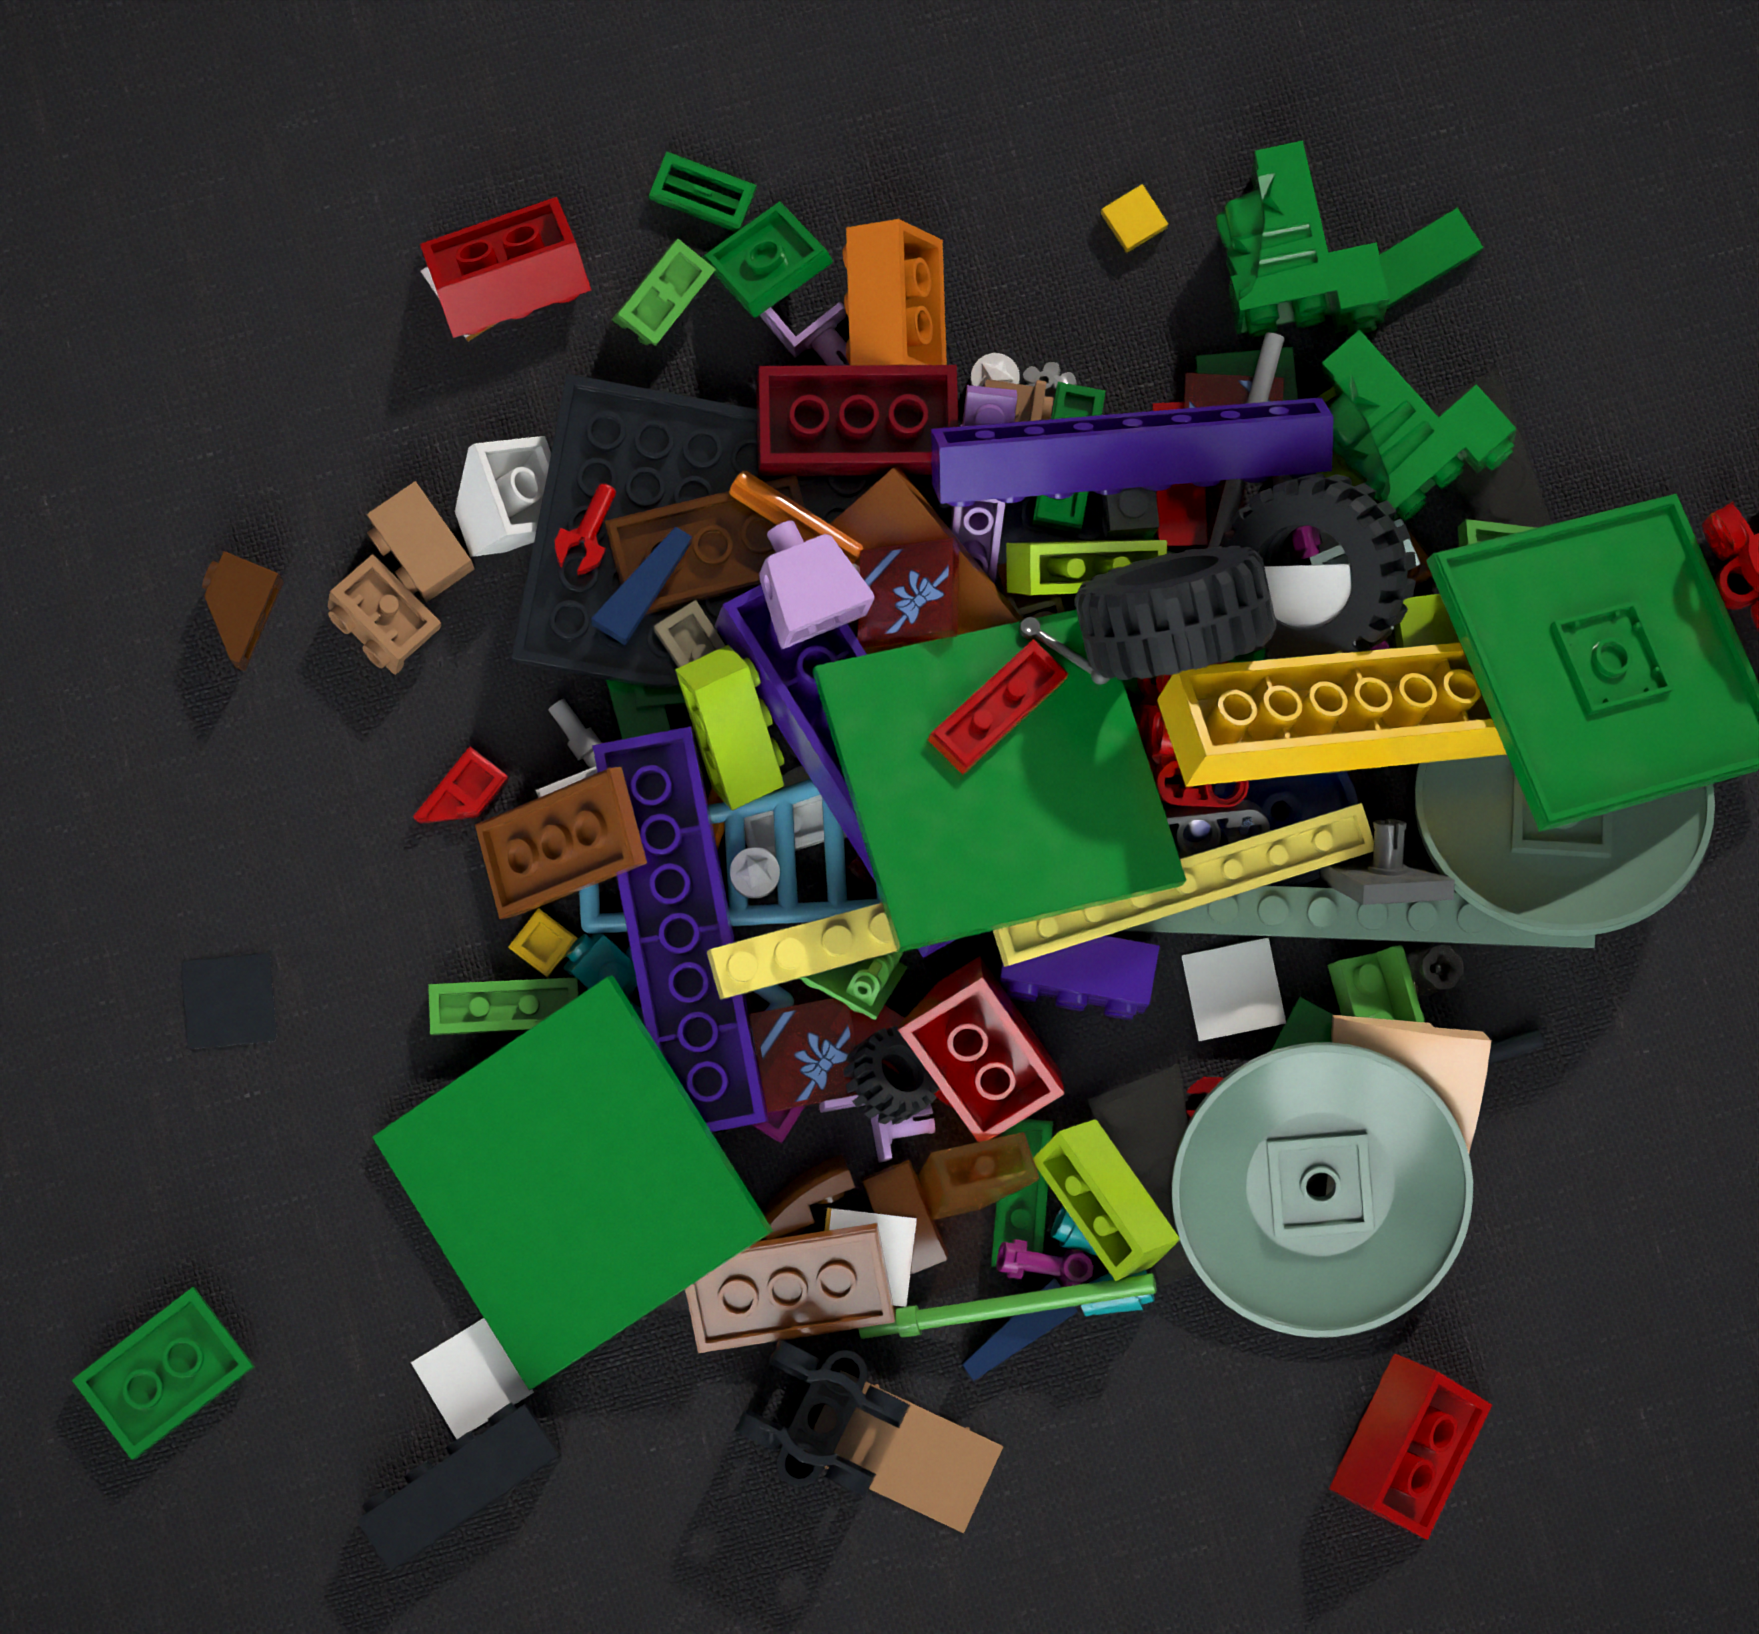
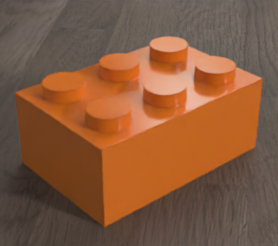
M900 219L846 227L847 243L843 248V261L848 274V291L844 297V307L849 317V340L846 343V357L849 365H947L943 240Z

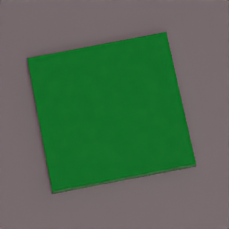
M1677 494L1433 553L1426 560L1539 832L1759 771V683Z
M1076 609L1035 618L1039 621L1042 631L1087 660ZM1022 621L817 665L813 670V676L897 953L1183 886L1187 881L1122 679L1114 677L1105 684H1096L1092 680L1090 673L1038 639L1033 638L1069 673L1066 680L963 775L927 740L930 733L1033 640L1021 636L1019 627Z
M613 975L604 978L372 1136L529 1391L774 1232Z

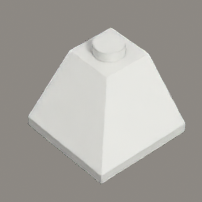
M545 436L476 443L468 448L454 512L470 557L503 553L534 542L551 457V451Z

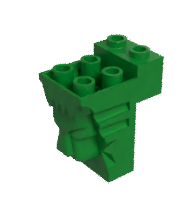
M1303 141L1255 150L1251 172L1254 191L1230 200L1225 205L1224 211L1219 213L1215 220L1217 233L1227 251L1226 265L1231 275L1229 295L1236 334L1248 332L1249 337H1262L1267 332H1276L1278 330L1277 326L1296 322L1297 327L1317 325L1325 321L1326 315H1332L1335 333L1348 330V334L1353 336L1358 330L1363 334L1376 330V324L1383 323L1389 302V294L1377 242L1328 252Z
M1360 330L1322 362L1324 378L1332 385L1338 396L1329 409L1333 414V453L1345 461L1351 473L1363 481L1364 484L1376 490L1373 500L1377 504L1388 501L1397 511L1391 517L1393 522L1399 517L1404 522H1407L1417 514L1427 503L1425 501L1427 498L1425 494L1436 484L1443 490L1464 471L1462 468L1464 465L1462 461L1464 459L1478 474L1486 466L1491 471H1494L1514 453L1512 449L1515 446L1513 442L1515 440L1516 427L1477 384L1438 417Z

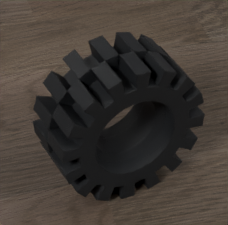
M892 1026L887 1030L886 1028L878 1030L853 1048L854 1051L849 1053L845 1060L850 1065L844 1068V1077L852 1078L850 1082L845 1084L847 1092L856 1091L858 1095L852 1102L857 1108L865 1104L867 1109L864 1115L870 1119L879 1114L878 1123L887 1124L892 1120V1124H899L931 1104L936 1098L934 1093L940 1090L898 1031V1026ZM882 1060L889 1062L897 1069L903 1081V1091L894 1088L887 1081L882 1071Z

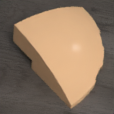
M1332 1015V1043L1350 1044L1386 1055L1408 1067L1436 1091L1455 1118L1469 1153L1476 1130L1491 1047L1489 1037L1483 1031L1434 1028L1431 1023Z

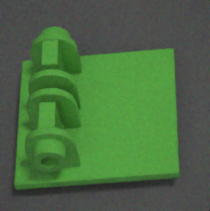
M896 951L799 979L809 987L819 989L845 1003L851 1010L863 1013L876 1020L905 973L907 966L899 962L903 952L897 953Z

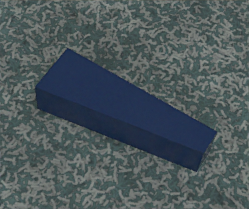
M675 527L591 618V625L626 646L692 544V536Z
M1054 1278L1041 1291L1062 1287L1057 1279ZM1074 1306L1014 1315L962 1366L971 1380L974 1381L1078 1311Z

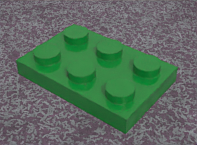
M192 1287L72 1379V1381L131 1460H136L255 1366L196 1288Z

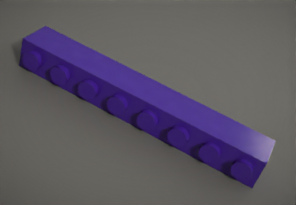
M1322 398L931 429L932 485L940 504L947 503L954 507H967L975 504L977 500L996 499L1004 503H1015L1024 500L1026 496L1045 495L1049 498L1064 499L1073 496L1074 492L1094 491L1098 494L1113 495L1120 493L1123 488L1143 487L1147 490L1161 491L1170 488L1171 484L1192 483L1196 486L1209 487L1219 484L1220 480L1240 479L1245 482L1258 483L1267 480L1268 476L1289 475L1293 478H1301L1306 475L1317 474V472L1332 471L1333 414Z

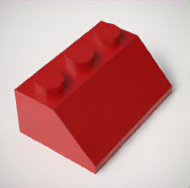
M557 197L420 244L453 338L464 334L473 335L480 333L487 326L510 318L520 319L526 317L533 310L556 302H570L577 298L579 294L591 291L576 241Z
M981 956L939 981L898 1026V1031L980 1146L1064 1095L1061 1070Z
M1394 1353L1380 1379V1384L1365 1415L1359 1422L1355 1436L1337 1468L1336 1475L1329 1489L1354 1504L1428 1540L1492 1404L1440 1372Z

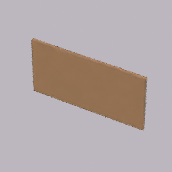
M840 1370V1372H839V1373H842V1374L846 1375L849 1379H851V1380H852L853 1382H855V1383H856V1382L858 1381V1379H859V1378H857V1377H855V1376H853V1375H851V1374H849V1373H847V1372H844V1371H842V1370ZM865 1382L863 1394H866L870 1385H874ZM876 1384L874 1387L911 1405L900 1428L898 1429L855 1408L834 1453L877 1474L869 1489L964 1533L1004 1446L970 1431L969 1427L963 1428L879 1388V1385ZM824 1405L813 1428L815 1432L821 1434L828 1433L836 1426L837 1414L831 1406Z

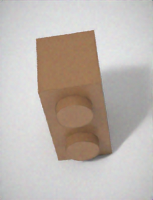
M416 481L367 514L373 525V528L367 531V534L382 556H385L390 551L401 565L399 569L394 571L400 582L412 594L419 591L426 602L475 570L471 559Z

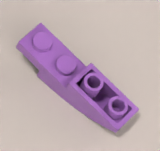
M967 385L961 427L1014 422L1017 390ZM996 499L977 500L975 504L967 507L952 506L949 529L995 584L1005 503Z

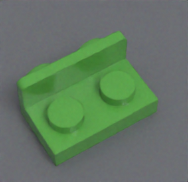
M1401 945L1373 954L1339 960L1327 965L1342 1016L1425 1023L1411 977V970Z

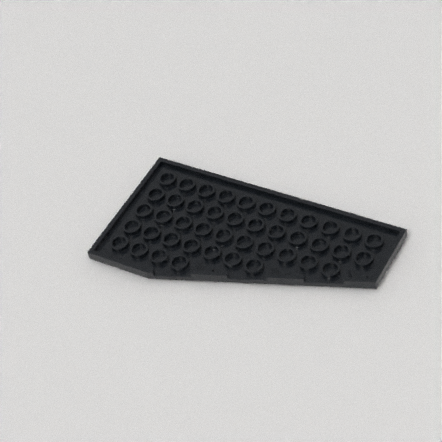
M572 374L566 375L513 648L512 662L655 689L680 686L675 671L678 667L653 629L656 624L688 604L646 614L626 646L591 625V618L621 587L605 528V521L729 491L735 478L742 471H748L763 482L788 477L758 476L757 409ZM885 475L797 476L805 509L830 524ZM906 475L943 522L950 528L952 506L947 503L940 504L932 485V475ZM608 484L616 490V495L596 535L598 545L606 548V553L598 567L585 574L577 575L581 561L586 556L584 541L569 549L567 558L563 566L560 567L555 553V539L560 528L571 531L579 527L598 485ZM1088 491L1080 534L1032 525L1036 496H1026L1020 502L1005 503L997 565L1007 562L1006 543L1103 540L1099 494L1094 491ZM996 575L995 585L1002 592ZM751 589L698 602L721 639L722 637L717 631L715 623L722 605ZM1077 593L1056 594L1057 597H1061L1065 612L1076 609L1075 597ZM875 594L867 615L847 623L856 638L871 628L896 622Z

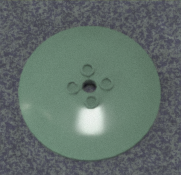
M1507 754L1420 763L1417 771L1415 814L1418 830L1423 845L1439 873L1455 880L1454 890L1483 913L1505 924L1539 934L1554 936L1602 934L1635 924L1656 913L1672 901L1693 878L1708 848L1714 824L1715 798L1713 783L1539 832Z
M1332 1042L1298 1044L1268 1052L1240 1066L1221 1080L1204 1098L1188 1122L1178 1145L1172 1174V1206L1176 1228L1188 1260L1202 1281L1222 1302L1243 1317L1278 1332L1305 1337H1338L1367 1331L1394 1320L1422 1301L1439 1284L1456 1259L1466 1237L1473 1204V1174L1467 1146L1455 1118L1436 1091L1408 1067L1386 1055L1359 1046ZM1316 1173H1327L1335 1181L1332 1191L1322 1197L1314 1196L1306 1189L1308 1179Z

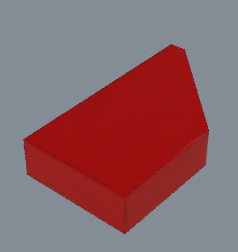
M469 747L415 813L413 818L422 824L479 817L506 784L509 777L476 750Z

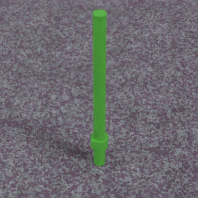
M1151 1273L1126 1277L1117 1281L1113 1279L919 1310L917 1305L897 1308L895 1323L858 1329L861 1339L898 1333L901 1338L922 1335V1330L1155 1294L1156 1282L1154 1274Z

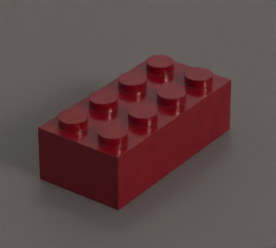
M957 365L758 367L756 379L758 476L886 475L892 468L897 466L905 475H932L931 429L958 427Z

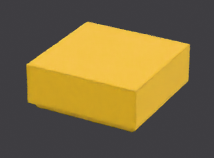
M1143 184L1101 210L1103 218L1126 253L1168 227V222Z
M538 908L508 948L546 978H549L578 938Z

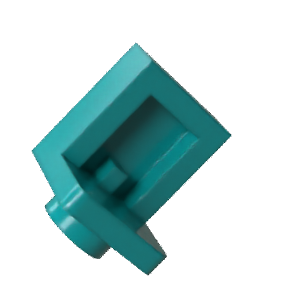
M601 933L592 934L591 937L587 934L582 935L566 953L570 960L564 965L563 969L574 976L587 989L612 975L626 997L637 986L633 961Z

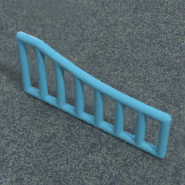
M811 779L777 789L733 811L725 802L709 804L712 824L724 822L728 909L732 926L812 922L882 903L877 884V899L847 900L844 831L823 798L828 901L798 903L793 804L821 795ZM773 811L775 853L780 868V877L777 884L778 904L749 906L748 897L741 895L731 882L730 867L735 856L746 849L744 818ZM599 883L579 891L581 928L584 932L588 934L627 932L624 912L600 913Z

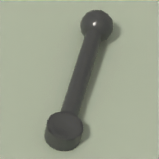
M1028 617L1022 621L1019 627L1021 636L1026 639H1038L1090 673L1094 683L1101 685L1109 681L1108 678H1104L1102 675L1099 676L1089 666L1088 660L1042 631L1037 619Z

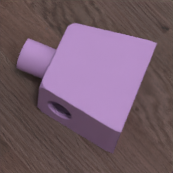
M794 521L783 522L773 527L767 533L776 553L765 559L759 576L781 649L867 615L875 596L832 536L823 534L804 542Z

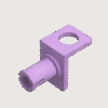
M842 302L832 307L796 337L771 307L760 314L764 322L794 358L806 349L813 348L827 366L849 365L846 357V342L835 330L837 324L846 317L845 307Z
M858 1095L824 1101L819 1105L820 1113L856 1107L852 1100L857 1098ZM931 1104L899 1124H892V1120L887 1124L878 1123L879 1114L871 1118L879 1163L886 1162L892 1158L890 1147L892 1139L924 1133H935L934 1118L913 1121L915 1118L930 1116L929 1114H933Z

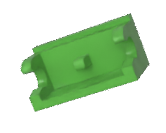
M677 239L653 266L612 318V321L623 329L629 328L639 336L638 341L648 346L652 343L656 346L716 269Z

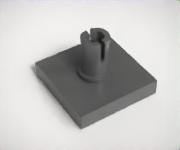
M1382 819L1374 821L1373 859L1342 861L1320 868V882L1362 905L1454 900L1455 880L1410 857L1403 858L1406 822L1401 820L1386 819V824Z

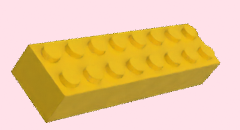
M1461 643L1208 665V667L1196 670L1190 669L1173 674L1157 699L1186 787L1507 754Z

